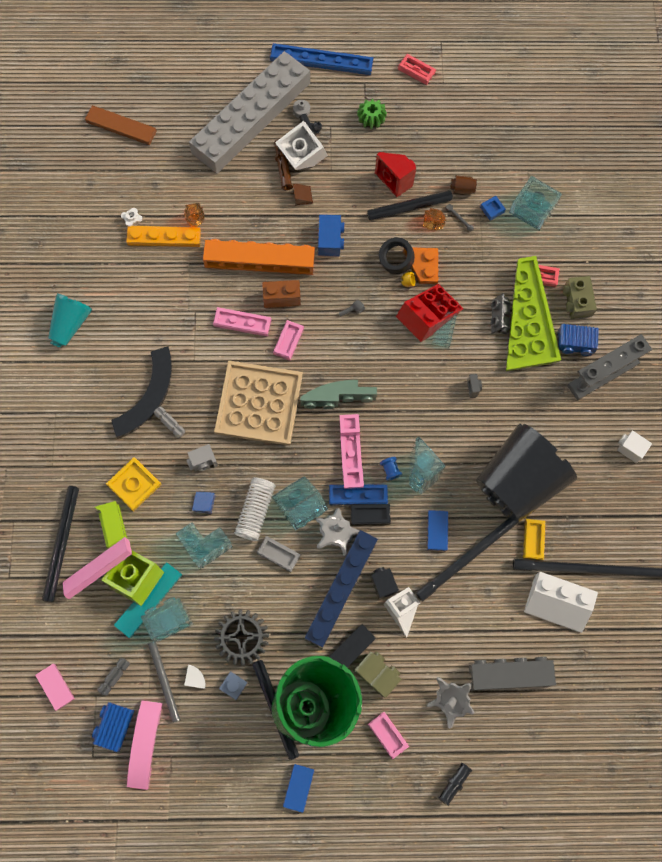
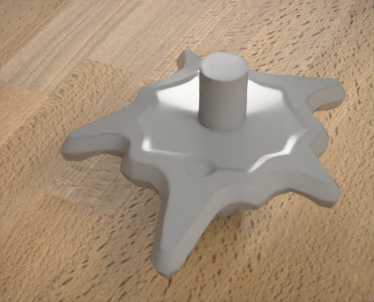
M336 508L332 516L328 515L325 519H316V522L321 526L320 533L323 536L322 540L317 544V549L330 544L337 545L342 549L343 555L346 557V545L352 540L353 535L359 533V530L352 528L349 521L342 517L340 508Z
M437 677L440 687L436 691L437 698L427 703L426 706L440 707L447 717L448 728L451 729L456 717H464L466 713L472 715L475 713L470 706L471 699L468 696L471 684L466 683L463 686H458L455 683L448 684L440 677Z

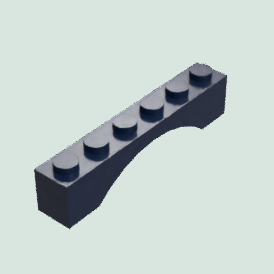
M362 530L359 531L304 638L306 641L323 649L377 543V538Z

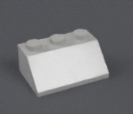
M539 572L534 577L524 613L582 633L593 612L598 592Z

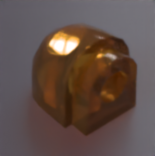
M200 203L185 205L184 216L189 226L199 227L204 221L203 207H200Z
M434 208L425 210L423 227L429 230H440L445 226L446 219L442 211Z

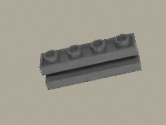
M534 657L535 661H527V658H514L515 662H507L506 659H494V663L488 664L486 660H474V664L469 665V674H471L472 682H470L471 690L556 686L554 660H547V657Z

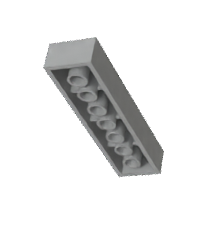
M284 51L189 141L191 153L218 174L310 84V70Z

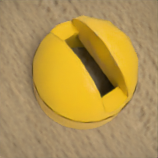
M407 272L401 276V280H404L401 282L403 286H415L416 280L413 272Z

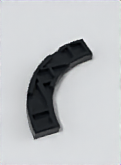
M169 346L150 352L153 365L152 376L141 400L131 410L111 420L117 439L139 429L141 425L154 416V411L164 402L172 375V359Z

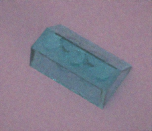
M417 437L410 453L409 485L415 492L418 491L420 494H423L439 480L446 466L420 437Z

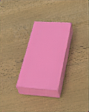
M287 320L273 355L291 361L304 326Z
M55 664L50 665L35 675L55 711L75 700Z
M385 712L368 723V726L392 759L409 747Z

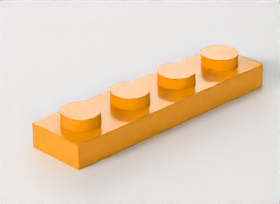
M131 226L127 230L128 246L200 247V227Z

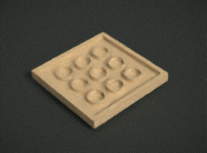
M228 361L214 433L290 446L303 372Z

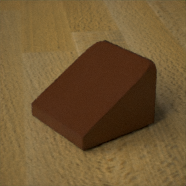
M293 184L295 206L312 204L311 186Z

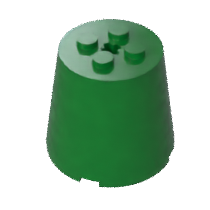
M326 656L306 657L290 666L280 679L272 702V717L278 730L285 737L293 741L313 747L330 746L345 739L355 728L362 711V694L355 676L344 664L342 665ZM307 705L308 710L303 711L302 706Z

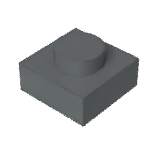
M470 374L467 379L470 398H476L480 391H482V382L478 380L477 374Z

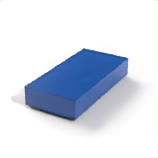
M428 511L427 550H448V511Z
M294 764L283 807L304 812L315 769Z

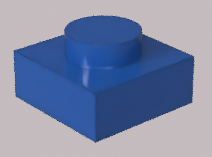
M497 196L483 202L480 206L490 221L505 213L506 210Z

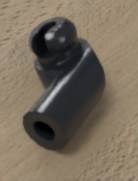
M307 114L299 116L300 121H304L313 134H318L321 131L322 124L315 121L311 123Z

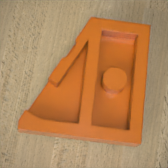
M412 247L415 259L411 269L415 272L419 284H438V248ZM403 248V254L407 257V251Z

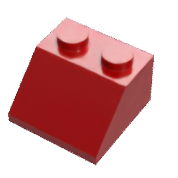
M377 153L375 174L396 197H399L413 187L417 168L413 160H409L406 155Z

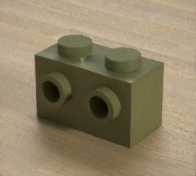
M591 277L568 278L565 285H563V294L567 298L566 311L570 313V319L592 317L597 311Z

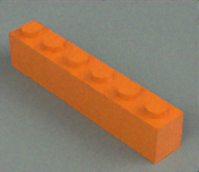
M205 240L203 254L205 268L313 275L315 247L309 245L293 246L292 244L277 245L271 242L262 244L253 241Z

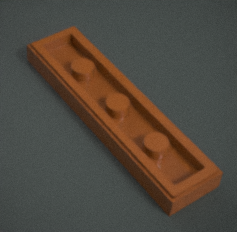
M94 105L91 106L85 117L86 123L149 146L157 132L155 127Z

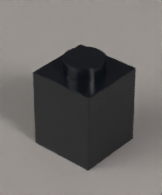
M381 567L373 571L374 574L370 578L379 600L398 593L399 589L390 568L385 569Z

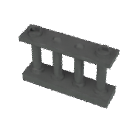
M640 334L578 371L580 377L570 382L567 386L578 401L640 364L638 358L653 349L643 335Z

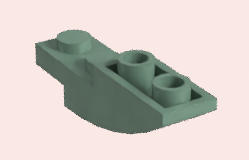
M358 380L337 381L307 392L300 397V404L307 409H314L316 407L334 409L338 407L339 400L343 402L361 400L362 402L369 403L376 400L377 387H358Z

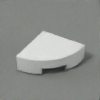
M188 665L184 685L205 689L206 683L201 671L192 665Z

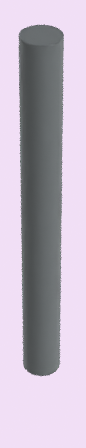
M156 641L148 643L172 722L174 723L181 719Z

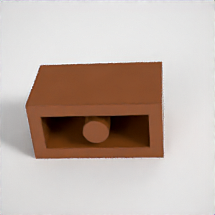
M299 280L262 282L264 308L301 306Z

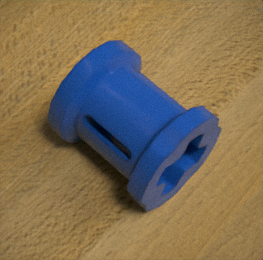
M395 456L380 462V465L384 467L387 481L403 475L398 469Z

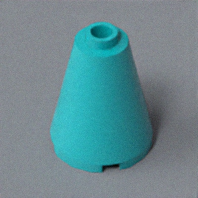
M57 293L48 339L51 340L50 344L59 348L62 345L66 346L90 315L92 308Z

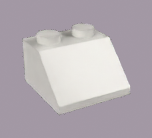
M304 121L275 142L295 170L315 166L328 156L323 145Z

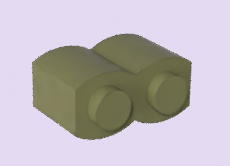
M370 651L354 671L383 698H386L402 680L399 677L401 673L392 665L388 667L384 663L385 658L377 651L375 653Z

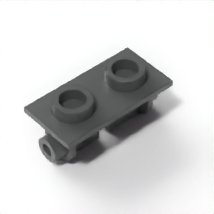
M503 293L494 298L491 303V334L499 330L501 334H507L510 330V318L504 315H510L511 302L508 297H504Z

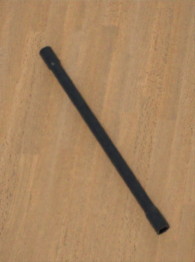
M509 517L433 580L415 592L417 597L422 602L426 600L441 585L519 522Z
M513 559V570L519 571L536 570L662 578V568Z

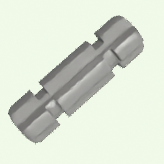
M161 406L154 411L155 416L171 432L173 431L177 438L185 434L184 428Z

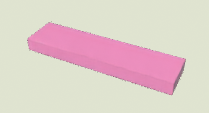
M124 537L63 582L64 596L71 599L132 554L130 541Z

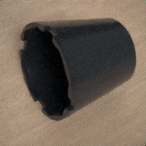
M519 423L478 476L476 482L481 491L487 496L486 499L493 506L496 505L507 518L510 517L512 520L520 522L577 480V474L567 459L562 461L555 453L558 449L532 427Z

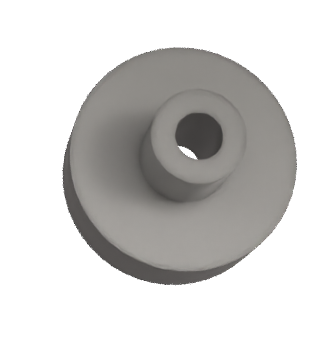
M305 100L296 101L293 105V114L297 118L302 114L309 116L310 104Z

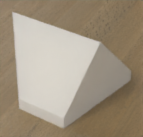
M409 587L384 603L385 608L406 638L417 607L420 604Z

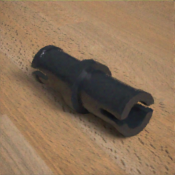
M461 762L452 778H448V784L437 798L449 806L457 792L463 789L462 785L472 772V769Z

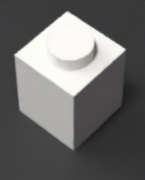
M632 430L628 435L624 434L618 442L620 447L617 451L633 462L638 463L652 443Z

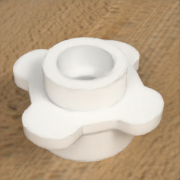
M131 208L129 211L121 214V218L125 220V224L128 227L137 226L142 221V216L137 213L136 208Z

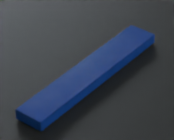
M275 43L272 45L270 61L272 62L285 51L303 66L364 75H371L374 57Z

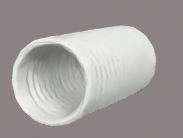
M254 477L251 480L250 489H248L249 492H247L248 495L245 499L246 502L243 505V512H241L234 533L241 538L258 541L259 533H261L260 530L262 529L260 526H263L264 516H266L265 513L268 510L267 506H270L268 503H270L271 496H273L271 493H274L273 491L276 486L268 480Z

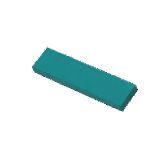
M166 562L161 568L164 574L143 605L140 606L133 602L114 624L128 638L134 635L183 576L169 563Z

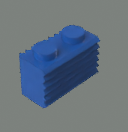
M561 324L557 335L559 350L564 354L578 352L583 356H591L598 349L599 328Z
M108 702L107 706L104 705L99 716L102 718L100 726H96L92 734L93 744L120 752L134 710Z

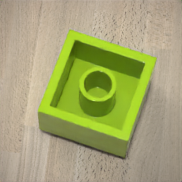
M132 551L129 557L109 570L102 581L115 592L142 606L164 572L156 563Z

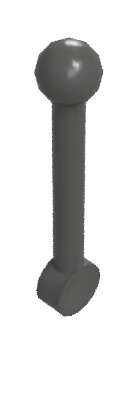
M448 204L446 206V211L452 212L467 227L469 232L474 230L473 225H469L453 209V205Z

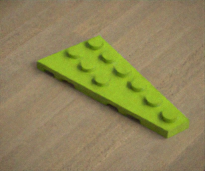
M536 256L517 260L506 371L561 361Z

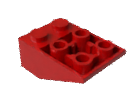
M437 284L405 301L396 318L422 342L435 334L464 308L443 287Z

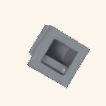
M210 444L188 452L189 459L186 461L190 470L204 471L210 468L212 464L214 467L218 466Z

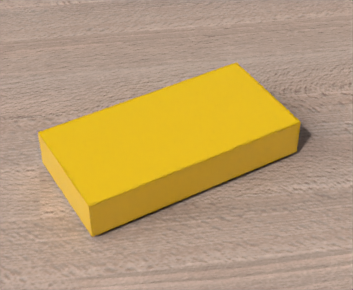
M525 519L523 559L543 561L545 521Z

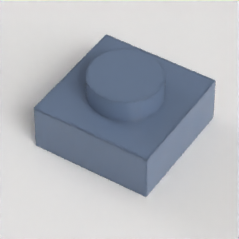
M230 671L219 689L237 701L248 682Z

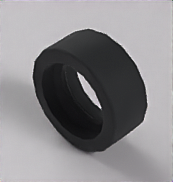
M390 238L380 247L379 260L384 269L391 274L405 273L414 263V250L409 242L403 238ZM397 246L405 248L407 258L402 264L393 266L387 262L386 255L390 249Z

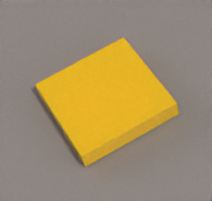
M135 457L106 483L133 512L162 485Z

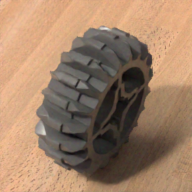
M240 609L238 611L239 616H236L234 611H232L231 616L233 618L229 619L225 615L224 619L227 622L224 624L219 621L218 624L223 628L222 630L215 629V632L221 635L220 637H214V641H221L220 644L215 646L216 649H224L219 653L221 657L227 653L228 655L225 659L227 662L233 657L234 665H237L238 659H241V665L244 666L245 659L248 658L249 663L252 664V656L259 660L260 656L257 652H266L261 646H268L269 643L263 641V638H268L269 634L263 633V631L268 629L267 625L260 627L264 622L262 618L255 621L258 617L257 613L253 614L251 618L250 610H247L246 615L243 616V611ZM244 621L252 623L257 628L258 633L247 632ZM238 622L237 631L226 635L229 627ZM241 627L244 635L248 636L245 642H243V647L240 640L236 639L237 635L241 633ZM258 639L255 648L246 653L247 643ZM226 642H236L239 646V654L231 652Z

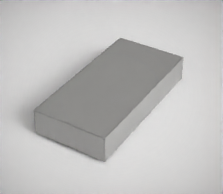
M268 536L265 537L257 551V554L289 572H292L301 554Z

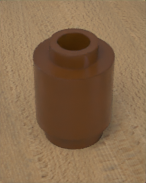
M455 175L454 179L451 178L450 189L453 190V193L475 194L477 179Z

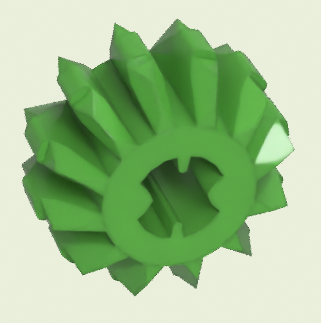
M373 98L371 101L365 99L364 103H360L357 111L359 123H363L364 128L370 126V129L373 126L379 128L380 124H384L387 116L385 104H381L380 100L375 102Z

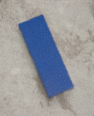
M329 485V505L388 504L387 485H364V488L344 489V485Z

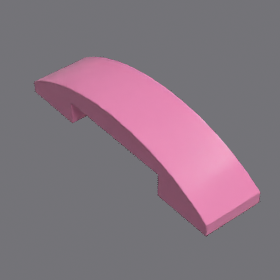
M359 414L340 415L344 489L364 488Z
M141 701L130 754L127 787L145 790L149 788L152 770L151 763L163 703Z

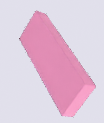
M217 307L213 326L268 337L272 319L271 317Z

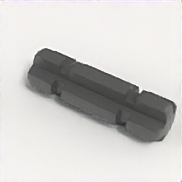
M121 657L118 660L117 666L112 668L104 679L105 682L101 683L97 691L104 696L109 694L110 688L114 687L123 675V670L126 671L130 665L126 659Z

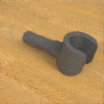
M356 300L349 308L339 312V315L341 317L354 310L360 314L365 310V306L361 301Z

